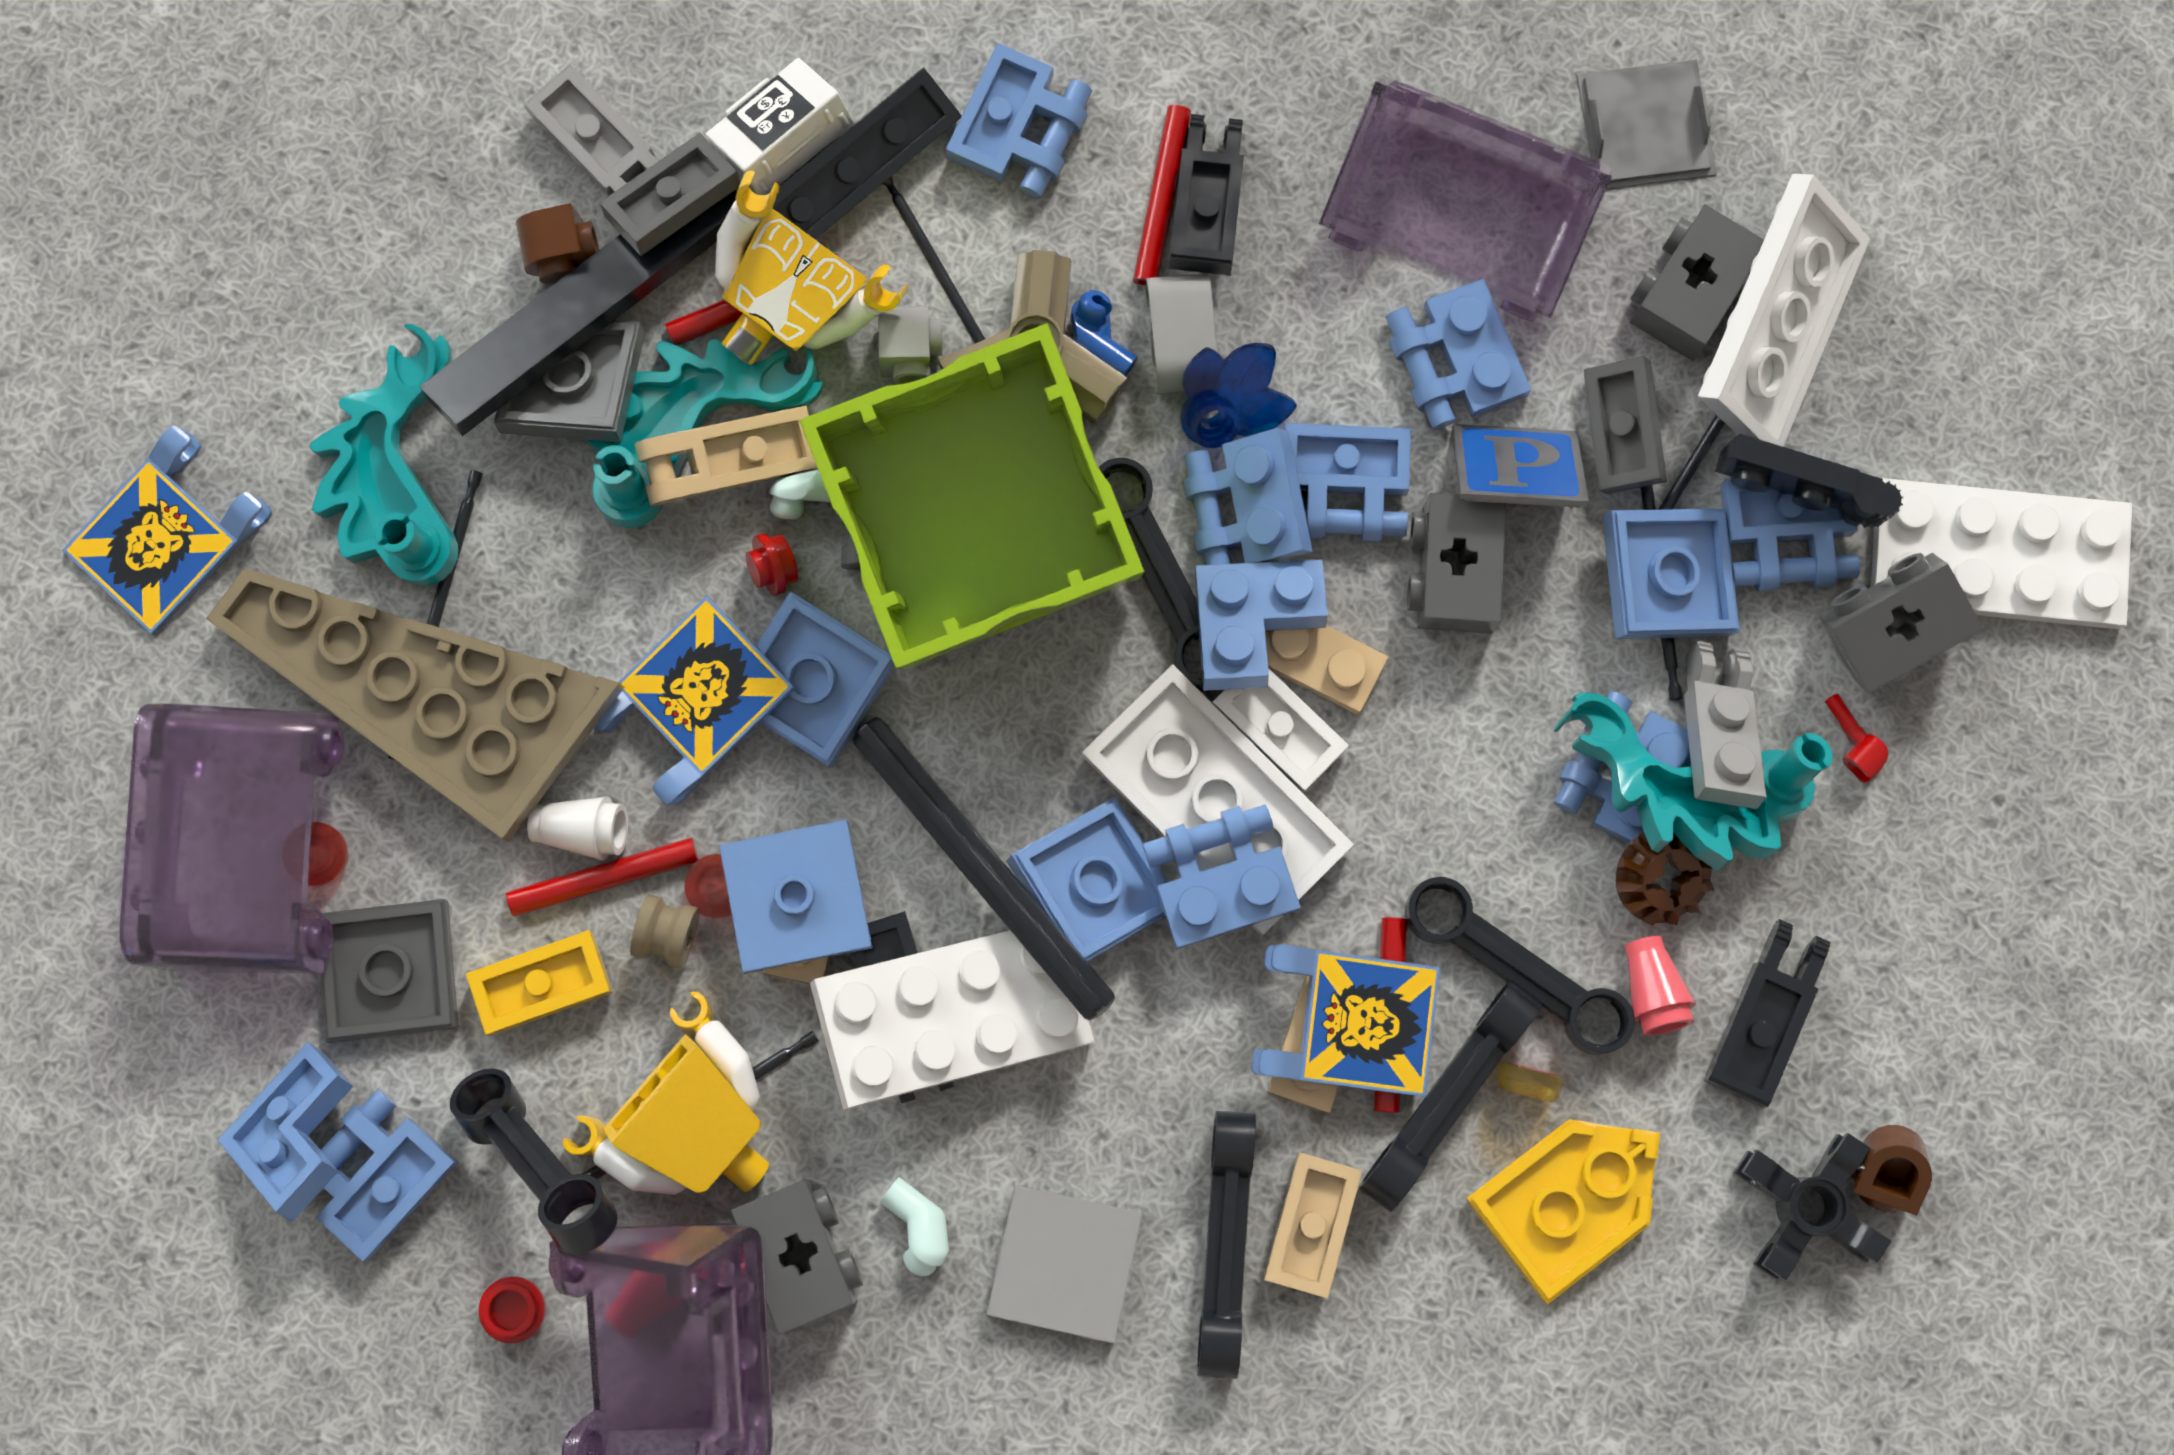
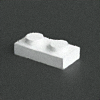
M1269 668L1268 688L1224 690L1212 704L1303 794L1349 746Z

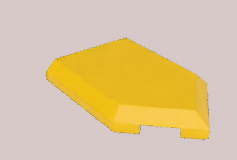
M1568 1119L1466 1197L1471 1208L1545 1304L1548 1305L1650 1225L1653 1203L1651 1195L1655 1159L1658 1158L1660 1132L1628 1129Z

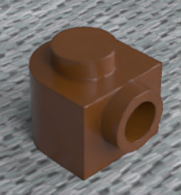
M571 203L532 211L521 216L516 221L524 270L529 275L539 276L541 283L555 284L600 250L592 221L583 222Z
M1900 1125L1879 1127L1872 1131L1863 1141L1871 1149L1851 1176L1853 1191L1866 1204L1880 1211L1893 1213L1900 1209L1917 1216L1932 1182V1170L1925 1144L1917 1133L1907 1127Z

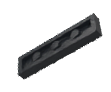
M923 67L779 186V192L773 209L816 240L961 119L962 115Z

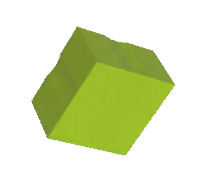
M1048 323L961 356L941 371L926 378L905 384L888 385L799 420L831 504L846 525L854 542L860 563L861 580L896 669L908 670L1141 579L1144 573L1111 485L1097 466L1085 436L1082 411Z

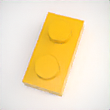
M590 930L466 973L485 1035L490 1037L613 993L594 933Z

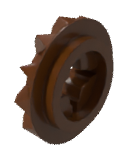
M1642 832L1628 844L1619 859L1616 869V889L1623 906L1638 919L1651 926L1655 923H1668L1677 926L1679 916L1686 912L1700 913L1699 902L1705 893L1715 891L1710 880L1713 868L1694 856L1674 832L1673 840L1660 852L1651 850L1645 833ZM1667 860L1671 866L1679 871H1683L1681 875L1672 879V889L1669 890L1670 896L1665 888L1654 883L1655 879L1664 875V865L1667 864Z

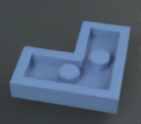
M1322 560L1195 566L1203 691L1268 688L1269 672L1265 630L1326 628L1328 612Z
M309 1042L299 1050L218 1139V1142L275 1212L292 1222L339 1172L309 1135L353 1087L327 1055Z

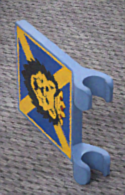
M177 426L169 427L160 436L147 460L62 550L153 635L192 597L244 540L253 535L272 515L271 508L264 501L245 492L240 494L231 503L221 522H219L184 490L171 476L181 470L200 451L202 446L192 434L183 431Z
M706 596L619 681L625 688L594 729L605 733L612 731L626 718L632 708L636 706L684 757L664 773L653 785L654 793L663 803L677 805L692 793L702 779L796 687L714 601Z
M1284 944L1267 947L1264 959L1266 970L1309 976L1300 1053L1257 1049L1253 1053L1251 1066L1252 1072L1255 1075L1426 1096L1440 967L1320 951Z

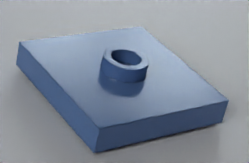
M1726 509L1612 510L1602 515L1615 640L1725 637L1740 632Z
M790 591L756 646L796 688L760 723L822 763L833 767L895 669V665L889 652Z
M1116 797L1011 854L1006 860L1015 877L1087 962L1165 918L1156 886L1167 883L1168 880L1159 866L1149 867L1142 845L1144 842Z
M847 819L719 845L741 967L744 974L873 948Z

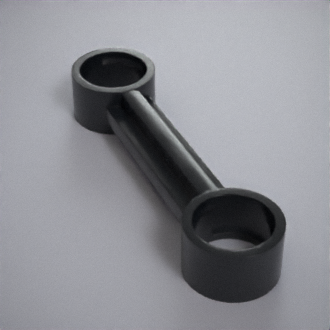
M1129 458L1110 459L1099 466L1105 478L1115 472H1126L1135 476L1142 483V503L1134 510L1121 513L1144 570L1142 576L1177 642L1174 666L1200 692L1215 691H1203V679L1193 676L1185 668L1184 649L1188 642L1193 639H1199L1197 600L1149 508L1153 492L1151 477L1148 471L1135 460Z
M1433 877L1423 881L1409 895L1405 905V918L1407 919L1408 927L1415 936L1431 944L1451 942L1507 982L1511 979L1542 1001L1543 1007L1564 1021L1565 1031L1569 1040L1579 1050L1592 1055L1607 1054L1623 1047L1632 1036L1635 1025L1634 1013L1629 1002L1621 994L1606 988H1596L1587 991L1474 913L1472 899L1468 891L1456 880L1447 877ZM1442 889L1449 893L1452 892L1460 901L1462 907L1459 926L1456 925L1454 929L1446 934L1440 935L1427 931V928L1418 919V900L1420 895L1428 890ZM1593 998H1604L1610 1001V1004L1618 1012L1620 1018L1618 1038L1609 1044L1599 1045L1586 1041L1578 1030L1576 1022L1577 1012L1580 1007Z
M1512 979L1506 983L1478 1020L1469 1038L1402 1130L1388 1144L1359 1185L1361 1191L1389 1212H1392L1400 1204L1421 1176L1429 1162V1158L1503 1056L1509 1052L1532 1023L1543 1005L1542 1001Z
M483 1069L463 1079L451 1095V1112L472 1142L482 1145L493 1144L540 1201L538 1205L539 1220L557 1248L564 1253L577 1255L590 1252L605 1243L617 1225L618 1217L614 1205L596 1178L586 1174L572 1175L524 1119L526 1104L510 1077L499 1069ZM501 1098L490 1110L475 1115L488 1101ZM593 1204L589 1212L579 1220L569 1224H562L566 1217L574 1210Z
M1215 1111L1197 1376L1238 1379L1242 1343V1298L1250 1179L1255 1150V1113Z

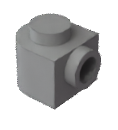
M928 306L896 307L891 311L881 312L878 315L881 378L893 377L895 383L905 384L930 376V356H942L941 318L929 319Z

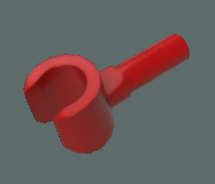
M1838 693L1825 700V703L1847 735L1848 740L1854 745L1842 758V761L1862 783H1867L1887 762L1888 748L1878 737L1873 734H1866Z

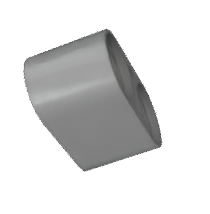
M1209 273L1146 278L1147 308L1150 307L1151 319H1148L1152 361L1153 367H1156L1157 379H1154L1156 394L1219 389V358Z

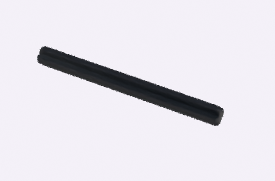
M875 717L863 723L853 737L854 745L1082 1017L1091 1021L1106 1012L1115 1000L1114 992L884 720Z

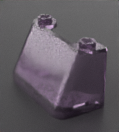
M1382 76L1375 81L1319 224L1331 229L1328 236L1330 240L1347 248L1363 251L1366 242L1375 245L1383 243L1474 281L1484 279L1486 286L1494 288V292L1504 298L1501 309L1519 318L1535 322L1538 313L1549 318L1552 317L1612 178V168L1583 154L1401 81Z
M179 703L145 704L140 708L133 730L119 927L122 953L129 963L177 973L324 974L325 958L329 956L332 950L333 929L330 921L324 919L320 909L314 905L307 904L314 777L328 776L333 771L334 765L339 764L344 755L345 742L343 732L339 727L340 718L328 713Z
M729 1223L615 1227L612 1235L601 1246L590 1252L577 1255L564 1253L557 1248L553 1241L549 1242L550 1256L548 1268L557 1291L562 1295L574 1298L586 1295L594 1410L583 1417L567 1433L562 1446V1455H771L773 1448V1421L762 1239L756 1229Z

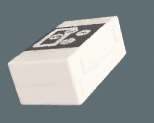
M797 58L771 80L765 78L726 110L728 115L710 129L705 136L709 143L737 171L740 181L747 171L755 172L749 188L752 192L761 196L769 194L775 182L781 185L854 124V120L839 93L806 63Z

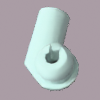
M819 470L780 477L769 490V493L773 495L770 511L775 517L796 520L804 514V500L831 502Z
M898 1177L886 1192L880 1204L907 1223L909 1248L903 1254L905 1266L915 1275L928 1276L935 1271L937 1266L944 1264L949 1252L946 1217L941 1208Z

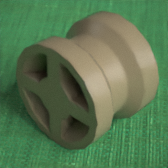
M648 894L642 903L634 926L630 955L641 959H646L651 955L662 957L668 966L682 970L689 958L697 931L700 908L685 904L677 909L667 906L663 898Z

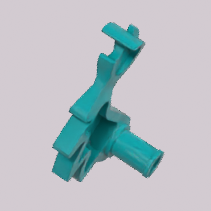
M405 324L404 327L421 341L419 352L413 357H404L399 349L394 345H389L386 358L387 373L384 382L378 388L342 397L339 401V406L352 417L351 420L337 425L310 442V449L321 458L340 455L319 483L311 510L322 518H329L345 511L340 520L337 539L340 554L347 560L356 563L380 556L389 569L405 582L415 586H431L444 580L452 572L458 559V543L453 531L403 456L399 446L400 432L413 410L427 400L419 386L452 362V349L448 341L441 334L434 340L421 327Z
M716 339L710 340L707 343L704 360L683 348L663 340L657 343L656 351L670 370L667 372H636L621 442L585 440L597 452L595 459L600 463V465L593 464L596 476L592 490L594 501L605 519L618 527H640L655 519L664 506H650L646 486L651 485L646 463H639L634 446L636 442L656 436L699 428L708 414L722 405L750 404L777 412L809 406L815 402L822 393L824 384L820 382L818 369L810 349H806L807 366L805 372L793 375L786 371V364L791 360L786 348L773 352L765 360L750 365L744 363L732 351L722 345V342ZM686 453L671 456L676 478L687 457Z
M1581 692L1574 695L1572 698L1574 704L1556 723L1553 730L1558 732L1563 725L1574 720H1581L1586 725L1588 735L1581 734L1572 744V749L1607 764L1611 770L1612 803L1614 809L1618 812H1624L1634 805L1637 806L1638 815L1651 850L1655 852L1662 851L1673 840L1674 832L1694 856L1717 871L1723 869L1733 859L1732 848L1748 857L1765 860L1780 849L1779 824L1796 818L1809 806L1814 799L1815 793L1813 779L1822 770L1827 769L1833 760L1829 744L1824 738L1813 733H1805L1802 738L1801 736L1797 737L1786 751H1761L1766 798L1757 809L1694 798L1691 766L1674 768L1655 759L1640 743L1628 715L1616 703L1600 694Z

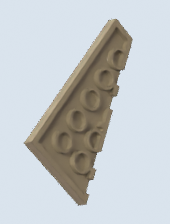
M247 568L242 570L206 617L217 628L507 842L512 839L625 688L622 684L613 680L569 669L564 665L510 651L499 645L410 618L399 617L365 604L350 602L321 593L316 589Z

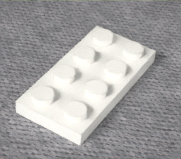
M1811 174L1791 175L1782 199L1775 208L1774 218L1760 251L1752 262L1749 277L1735 310L1729 316L1726 331L1712 364L1704 375L1703 385L1698 394V397L1737 435L1743 434L1782 447L1789 435L1870 241L1865 232L1820 181Z
M1882 478L1885 483L1890 481L1892 485L1896 484V488L1901 490L1900 494L1904 498L1901 499L1903 505L1899 507L1900 511L1892 518H1888L1881 526L1874 527L1870 587L1890 577L1888 570L1898 561L1917 553H1922L1924 557L1934 553L1949 564L1976 615L2121 629L2127 626L2132 503Z
M1173 664L1082 752V757L1162 837L1166 836L1165 829L1184 824L1186 829L1220 819L1221 811L1240 806L1241 810L1245 811L1266 804L1273 822V829L1251 835V842L1255 854L1278 846L1281 847L1298 900L1354 845ZM1229 843L1195 854L1200 872L1235 861ZM1282 916L1252 925L1251 927L1262 937Z
M1010 930L817 978L810 982L843 1110L1073 1050L1095 1042L1090 1022L1082 1017Z

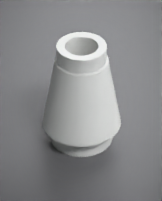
M607 796L547 803L546 805L537 804L528 816V837L531 842L543 843L547 846L603 861L608 855H620L625 848L628 836L627 809L623 804H614L611 798Z

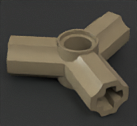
M1032 250L1027 253H1018L1011 322L1008 330L938 360L942 370L961 356L1048 323L1081 408L1082 416L1097 425L1101 419L1106 417L1117 402L1128 380L1126 376L1064 334L1072 261L1071 258L1063 257L1053 251Z

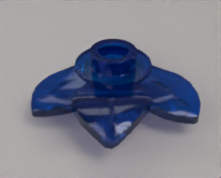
M1269 343L1245 344L1233 350L1225 359L1216 350L1205 347L1190 360L1182 378L1183 389L1188 399L1181 408L1180 423L1185 435L1191 441L1205 448H1220L1222 444L1231 442L1237 435L1248 437L1274 429L1293 413L1297 407L1295 400L1284 393L1268 387L1276 362V351L1273 345ZM1218 411V413L1211 418H1202L1209 412Z

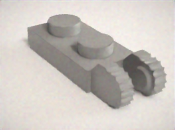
M570 64L524 103V107L530 116L608 196L627 184L626 182L641 169L645 171L658 162L652 147Z
M1694 641L1687 655L1686 677L1688 690L1684 694L1694 798L1757 809L1766 798L1754 691L1749 690L1753 676L1750 652H1748V649L1732 647L1728 651L1724 662V686L1712 684L1716 668L1713 645L1708 642Z

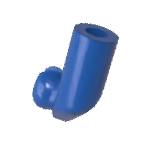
M1086 291L1081 295L1079 301L1074 303L1071 310L1070 320L1073 341L1124 376H1127L1135 365L1138 356L1112 340L1109 314L1112 310V303L1109 297L1100 291Z

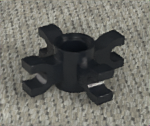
M1845 1133L1844 1136L1836 1134L1812 1176L1798 1178L1787 1172L1759 1150H1755L1754 1153L1746 1151L1733 1173L1776 1200V1213L1781 1222L1774 1235L1757 1256L1753 1265L1774 1279L1780 1277L1783 1280H1787L1812 1236H1829L1863 1262H1868L1869 1260L1874 1263L1879 1262L1890 1245L1891 1240L1849 1214V1200L1843 1189L1871 1148L1849 1133ZM1808 1188L1816 1190L1824 1201L1823 1216L1814 1225H1810L1801 1217L1798 1208L1799 1199Z

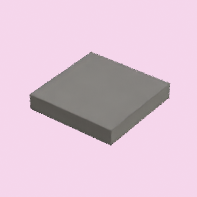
M1015 1185L986 1315L1115 1344L1143 1213Z

